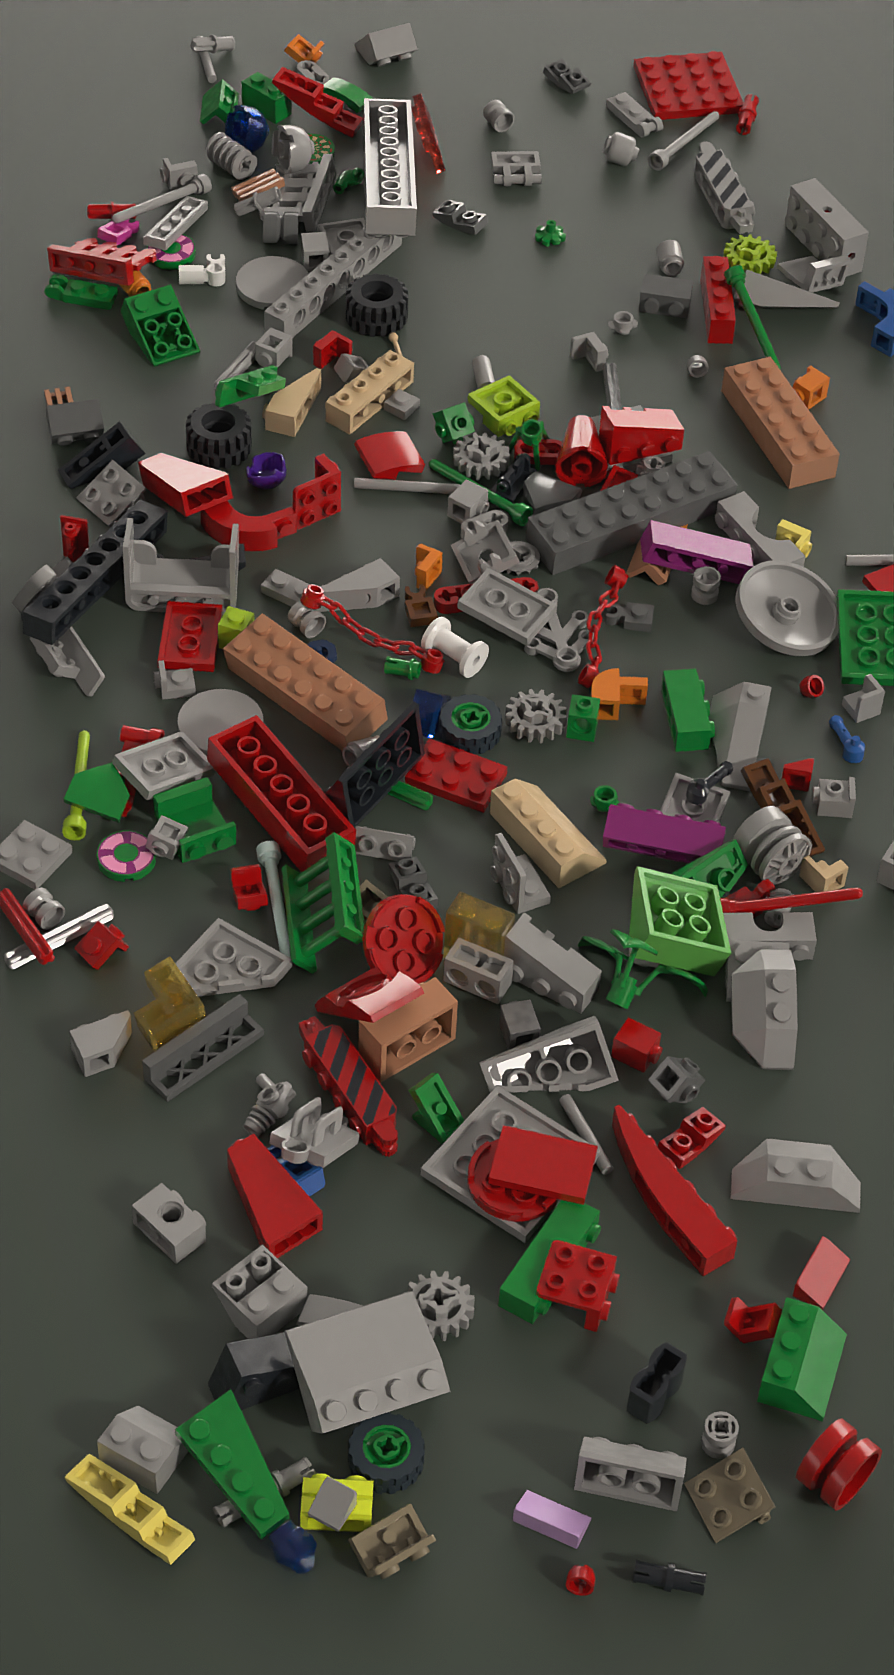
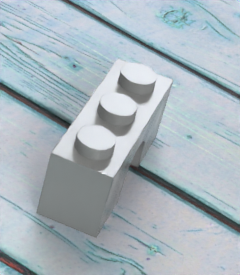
M783 912L780 928L776 931H764L758 928L754 923L753 913H723L729 940L789 943V950L792 952L793 960L813 959L817 942L813 912Z

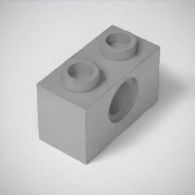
M163 1183L132 1205L133 1224L175 1264L206 1242V1221L198 1211L189 1209L184 1204L180 1194L175 1190L170 1191Z

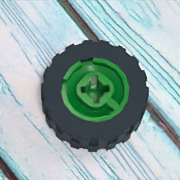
M477 694L455 696L441 708L439 717L440 739L447 745L472 754H483L485 751H490L494 748L495 744H498L499 737H501V710L495 705V702L488 700L484 696H477Z
M391 1412L360 1421V1425L358 1427L355 1426L352 1431V1437L349 1438L348 1462L350 1472L354 1475L362 1476L366 1480L374 1481L373 1491H376L378 1494H395L396 1491L408 1489L410 1484L413 1485L417 1481L418 1475H421L423 1470L425 1442L424 1438L422 1439L421 1437L422 1432L414 1426V1422L410 1419L407 1420L403 1418V1415H394Z

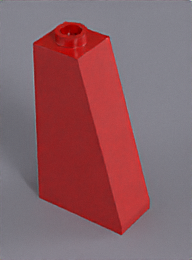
M163 453L138 462L143 486L185 517L233 499L229 475L226 472Z
M254 1133L245 1139H238L227 1149L229 1172L260 1246L264 1245L276 1258H279L323 1230V1211Z

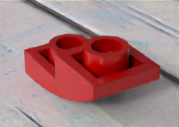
M701 1107L684 1118L680 1128L659 1141L657 1147L665 1157L670 1158L678 1169H681L711 1145L725 1130L726 1125L707 1109Z

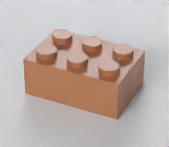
M436 977L425 983H419L425 994L378 1021L370 1023L359 1020L358 1052L380 1083L456 1039L458 1001Z

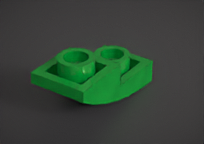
M333 77L323 84V93L344 101L356 113L364 109V98L373 99L361 88L339 78Z

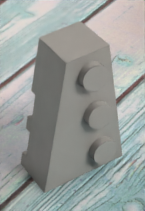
M524 912L505 936L504 956L514 960L512 981L519 982L533 989L537 994L546 996L560 1003L563 1007L582 1014L600 989L602 971L574 949L570 948L567 951L552 939L555 935L549 930L545 933L541 932L529 922L532 918Z

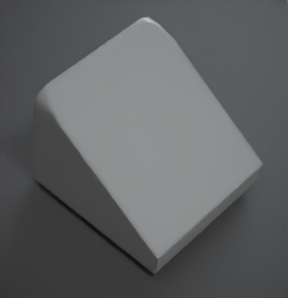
M344 353L338 359L334 370L343 382L348 383L369 366L362 357Z
M327 1476L308 1511V1516L339 1532L357 1505V1493L353 1489Z

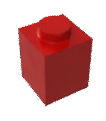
M628 1017L613 1039L611 1057L644 1073L650 1063L656 1064L663 1050L659 1046L661 1033Z

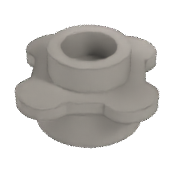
M627 311L615 313L613 321L608 322L610 329H615L616 332L622 335H628L632 328L638 326V322L634 319L633 315Z

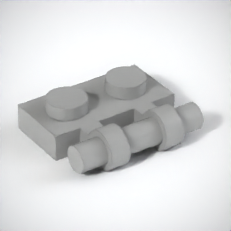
M538 151L491 152L493 174H497L493 178L494 184H503V186L524 184V186H532V184L542 183L541 174H532L540 173L541 165Z

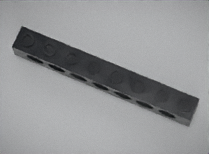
M139 500L132 508H128L126 513L118 521H115L106 533L100 535L97 541L83 552L81 557L74 563H71L60 577H56L54 582L45 591H42L31 605L24 608L21 616L23 634L53 645L124 575L123 542L127 518H133L134 540H144L154 545L167 532L168 510Z

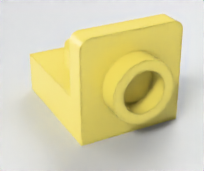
M784 519L781 520L777 527L775 540H791L806 556L805 558L808 557L812 549L810 530Z

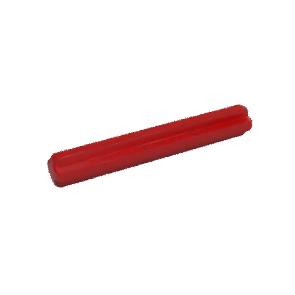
M4 888L0 891V908L38 962L42 965L53 962L55 956L53 955L52 948L12 892Z

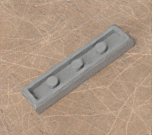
M186 196L143 237V244L166 251L208 210V202Z

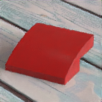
M407 432L378 433L358 439L354 443L373 478L396 480L399 471L422 473L425 467L423 459Z

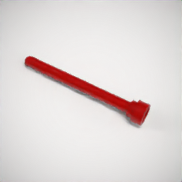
M855 887L736 902V899L730 900L729 897L720 898L723 913H749L857 900L863 896V891Z

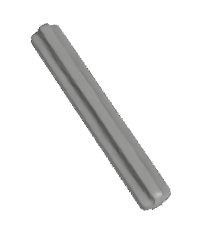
M104 903L42 934V936L53 950L88 932L97 921L104 924L112 920L114 912L109 904ZM26 943L4 954L5 963L10 969H15L36 958Z

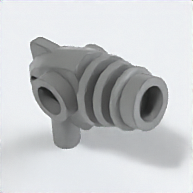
M260 1074L256 1078V1083L263 1090L257 1095L256 1105L252 1107V1111L249 1114L250 1117L246 1118V1122L243 1125L249 1134L254 1133L257 1138L261 1133H265V1129H268L270 1125L275 1124V1119L282 1118L287 1114L289 1102L297 1095L289 1082L274 1084L266 1074Z

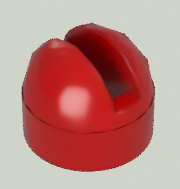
M818 675L806 676L800 682V692L803 696L814 698L821 696L824 692V682Z
M586 1564L584 1566L574 1565L567 1574L566 1588L571 1593L579 1596L591 1594L596 1580L593 1569Z

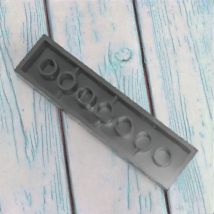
M708 451L528 517L525 540L536 547L540 553V560L550 573L555 575L637 544L650 520L681 527L714 515L717 511L718 501L736 495L738 485L712 453Z

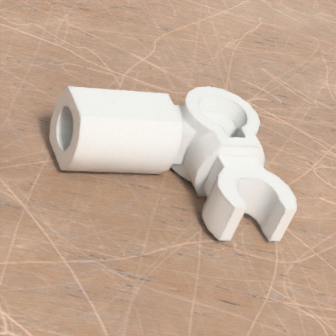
M207 254V268H204V265H179V284H204V282H207L211 286H222L225 284L224 254H220V259L216 260L211 258V254Z

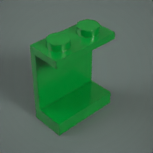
M208 777L153 795L154 815L157 820L163 815L188 827L185 838L179 840V849L176 852L182 863L199 859L207 854L225 850L230 846L236 845V824L234 821L226 823L214 804L212 784Z

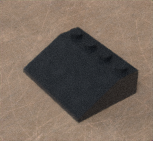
M414 701L380 734L379 738L369 748L362 752L361 756L351 767H348L343 772L342 776L333 786L325 790L324 793L354 828L425 755L419 704Z

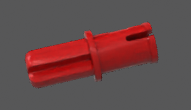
M113 201L110 204H89L87 206V216L89 219H111L112 221L114 214L136 206V204H114Z

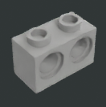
M458 937L445 957L443 981L499 1004L512 983L514 960Z

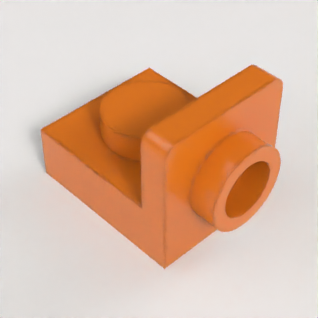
M419 544L416 547V588L419 589V584H423L427 591L442 573V552L423 544Z

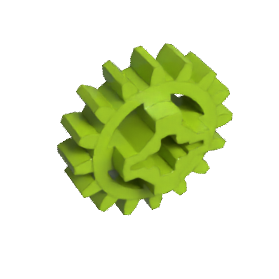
M749 234L748 237L739 235L738 240L731 238V242L725 245L723 257H728L729 266L731 267L741 265L744 271L750 270L761 274L763 271L768 274L770 268L773 269L775 266L777 252L774 245H769V240L761 241V236L755 239Z

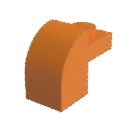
M619 668L608 669L598 674L593 680L591 697L600 698L598 720H618L620 704L646 705L648 678L621 677Z

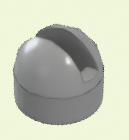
M701 355L692 356L687 363L688 371L693 377L699 378L708 372V363Z

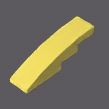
M88 1454L65 1476L66 1482L125 1533L171 1565L195 1541L192 1531L168 1517L163 1506L139 1491L136 1482L93 1455Z

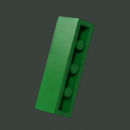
M561 1200L500 1287L498 1306L532 1325L539 1314L544 1316L549 1310L552 1301L539 1298L536 1291L552 1242L560 1240L586 1247L588 1242L593 1244L601 1231V1226L598 1225L600 1211L586 1203L582 1205Z

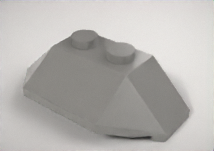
M760 949L731 974L732 1036L756 1060L761 1069L793 1070L798 1031L795 963L791 950Z
M766 1139L732 1168L730 1199L859 1213L861 1182L831 1145Z

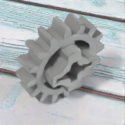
M473 433L472 438L465 435L463 436V441L458 440L456 447L453 449L454 466H458V472L466 471V477H470L472 474L476 475V480H479L481 476H485L489 480L491 474L499 477L500 471L505 472L510 462L509 446H505L504 440L497 441L496 435H493L491 438L487 437V433H483L482 436Z
M529 689V694L525 695L520 691L518 692V699L511 697L510 704L506 705L505 724L509 725L510 733L517 731L518 739L526 736L530 743L533 738H537L539 743H543L544 737L554 740V733L562 734V727L566 726L567 708L562 707V699L554 700V693L546 696L542 689L539 691V694H535L532 689Z
M431 1271L430 1278L428 1279L420 1274L418 1275V1285L413 1282L408 1284V1292L413 1291L432 1338L435 1335H440L442 1341H446L447 1333L458 1337L459 1327L467 1330L469 1328V1319L474 1317L475 1297L470 1295L469 1284L460 1286L461 1277L457 1276L451 1280L449 1279L448 1271H445L442 1277H437L436 1272Z

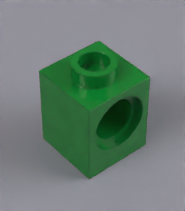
M572 694L566 738L594 742L599 717L600 698Z

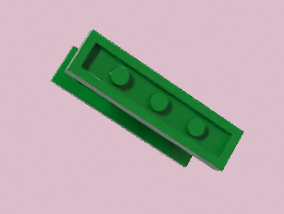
M335 832L325 838L326 856L302 873L288 865L282 867L291 962L312 974L317 971L315 953L340 937L347 938L355 944L363 941L364 918L355 845ZM329 869V879L308 893V882ZM332 892V903L311 916L310 906ZM334 916V927L313 939V929Z

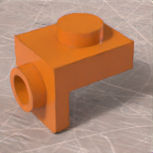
M298 34L284 51L298 63L305 60L317 63L323 55V52L320 50L325 43L320 41L314 47Z

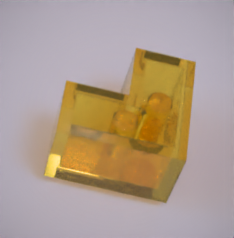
M170 956L144 972L147 987L156 999L133 1013L137 1027L154 1051L206 1017L204 1004Z

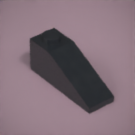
M119 421L58 469L68 487L72 489L92 482L112 460L125 470L146 453L135 437Z

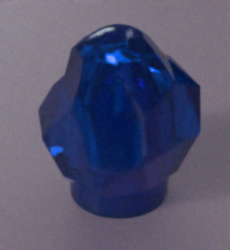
M290 1520L269 1536V1539L274 1544L272 1548L276 1562L290 1567L298 1574L307 1573L314 1567L317 1542L311 1533L299 1526L297 1527Z

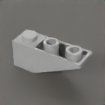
M379 558L320 587L324 590V596L339 602L345 610L375 608L399 597L400 577ZM321 606V608L314 609V611L326 612L329 609Z

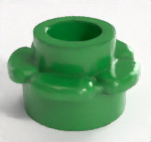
M607 785L597 787L594 795L590 798L592 806H596L597 810L601 812H608L610 804H619L616 790Z

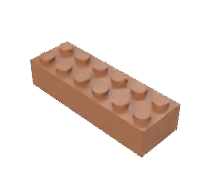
M771 356L725 367L722 393L788 489L836 477L840 453Z
M263 613L223 648L228 669L342 751L349 742L369 738L388 720L385 700Z

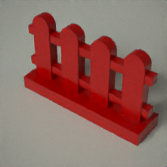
M95 238L77 241L71 247L54 244L47 247L51 272L126 286L134 283L133 271H139L142 266L149 262L154 263L157 261L155 249H144L138 252L134 245H126L121 248H117L116 242H105L99 245Z

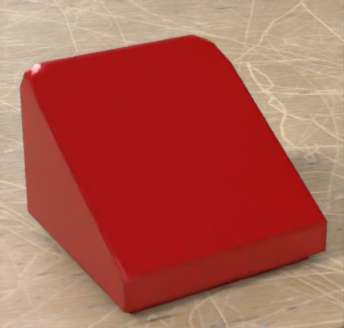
M814 758L784 764L781 779H785L789 789L809 791Z

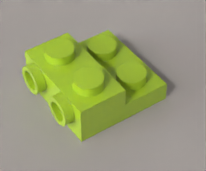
M510 375L468 394V403L483 415V424L497 437L504 434L511 436L516 432V427H521L525 421L530 419L538 421L540 418V401Z

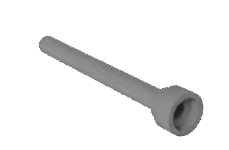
M713 111L664 150L657 149L648 156L650 167L656 171L663 169L668 164L669 157L718 120L719 113Z
M206 174L195 176L189 185L114 214L112 221L114 223L123 222L193 193L199 195L206 194L212 189L211 181Z

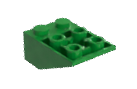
M171 284L124 299L120 310L131 336L153 367L200 353L198 344Z

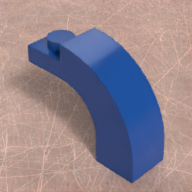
M864 281L858 286L855 305L881 321L874 326L871 346L892 357L894 355V290L889 288L883 292Z

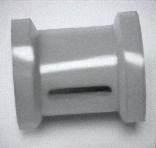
M778 888L771 892L769 898L794 894L787 889ZM791 908L766 910L764 915L765 922L774 928H780L782 913L790 912Z

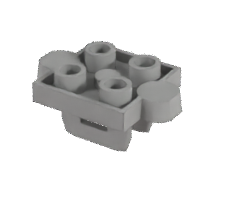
M317 1097L299 1108L291 1120L272 1131L269 1144L281 1149V1156L284 1160L294 1164L308 1161L311 1165L324 1168L358 1144L359 1132L347 1127L348 1119L343 1116V1108L341 1106L320 1116L321 1098Z

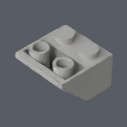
M261 1245L212 1283V1288L233 1324L248 1339L274 1335L301 1314L307 1300V1286L264 1245Z

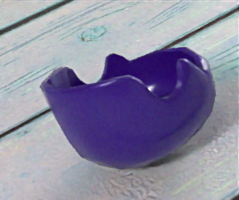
M276 452L258 454L252 458L251 467H246L248 482L253 487L262 490L276 488L285 480L287 474L285 459L282 454Z

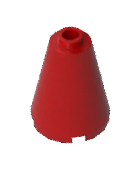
M578 415L570 419L555 463L557 477L561 481L576 486V483L585 484V487L596 485L606 477L608 461L595 423L592 418L585 415Z

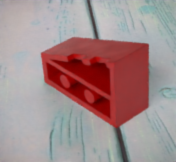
M602 406L599 438L608 464L614 465L681 450L684 428L673 410L644 408L643 411H632L630 407H623L622 410H612L609 406Z

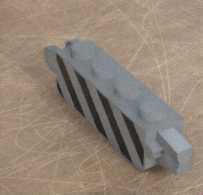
M707 141L701 142L699 145L700 152L696 156L694 177L721 227L725 229L735 228L739 234L753 232L754 223L752 216L755 213L754 203L749 200L745 187L741 186L737 173H734L731 168L730 160L725 157L721 149L716 150L712 143Z

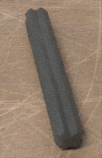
M606 362L603 365V377L607 406L612 410H622L617 367L613 362L610 364Z

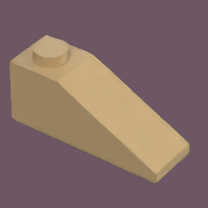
M314 369L273 395L269 404L266 403L262 412V418L265 419V430L292 437L296 436L321 390V369Z

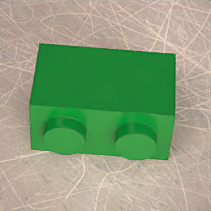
M256 72L241 81L242 105L274 124L279 123L292 114L291 100L272 83V79Z

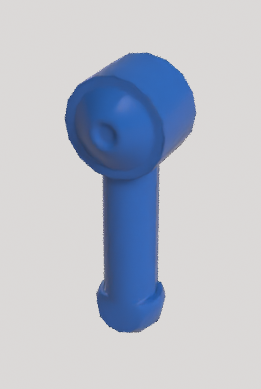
M832 716L829 720V725L834 729L844 745L842 754L844 760L849 763L861 762L864 757L865 744L860 740L859 736L852 737L840 716Z

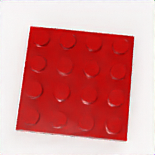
M711 51L709 53H688L686 55H666L634 59L633 67L653 117H659L661 120L708 116L713 111H717L719 115L736 114L743 107L744 102L722 52Z

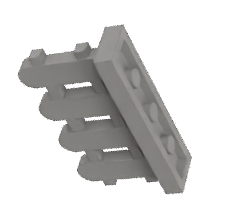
M323 154L320 164L319 162H313L296 173L282 174L277 170L285 182V186L279 189L282 201L271 204L269 207H265L263 211H260L261 220L263 221L264 211H275L280 216H283L284 212H298L299 222H304L306 232H315L336 177L333 154Z

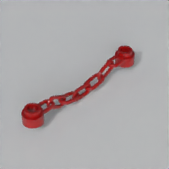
M617 565L612 566L604 581L606 585L611 587V590H607L598 598L599 607L596 611H591L587 619L586 626L589 634L586 649L591 664H586L578 677V683L586 688L592 687L593 680L600 674L598 666L602 662V655L597 639L602 623L601 613L604 608H610L618 601V590L624 587L628 579L625 570ZM607 595H609L610 599H613L609 603L607 599L602 601ZM592 617L594 620L598 618L597 625L594 624L591 627ZM594 647L596 648L597 656L595 658H593L591 649H593Z
M311 584L303 590L300 601L304 606L310 609H319L321 606L329 609L338 623L345 625L364 643L372 647L392 650L397 655H415L421 659V668L432 674L440 673L444 659L443 653L439 650L428 649L426 651L411 641H391L382 638L377 633L362 627L350 618L348 612L339 602L324 596V590L320 586ZM339 608L345 615L342 620L334 611L335 609ZM349 623H352L355 627L358 628V630L351 626ZM368 633L375 637V639L371 642L362 636ZM399 645H410L409 651H398Z

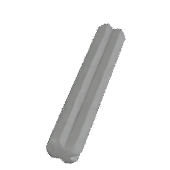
M252 341L214 382L215 390L219 381L243 374L255 361L256 341Z

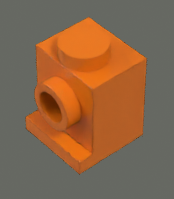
M810 365L807 367L806 374L795 380L793 389L808 410L827 397L830 377Z

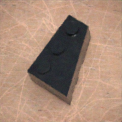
M285 1333L226 1343L208 1382L214 1400L231 1389L240 1409L244 1410L300 1389Z

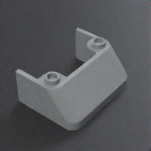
M127 518L123 542L126 604L133 610L166 612L167 601L223 605L222 615H224L228 606L236 608L239 524H233L230 545H218L212 550L211 561L157 558V551L152 543L144 540H134L133 518Z

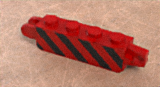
M315 1016L300 1022L299 1033L304 1041V1050L302 1051L304 1062L309 1068L313 1067L316 1071L319 1084L323 1090H328L331 1093L335 1107L341 1106L343 1108V1112L348 1118L350 1129L359 1132V1136L365 1145L373 1143L382 1156L390 1157L396 1154L398 1144H396L398 1133L395 1130L397 1107L341 1026L331 1024L325 1027Z

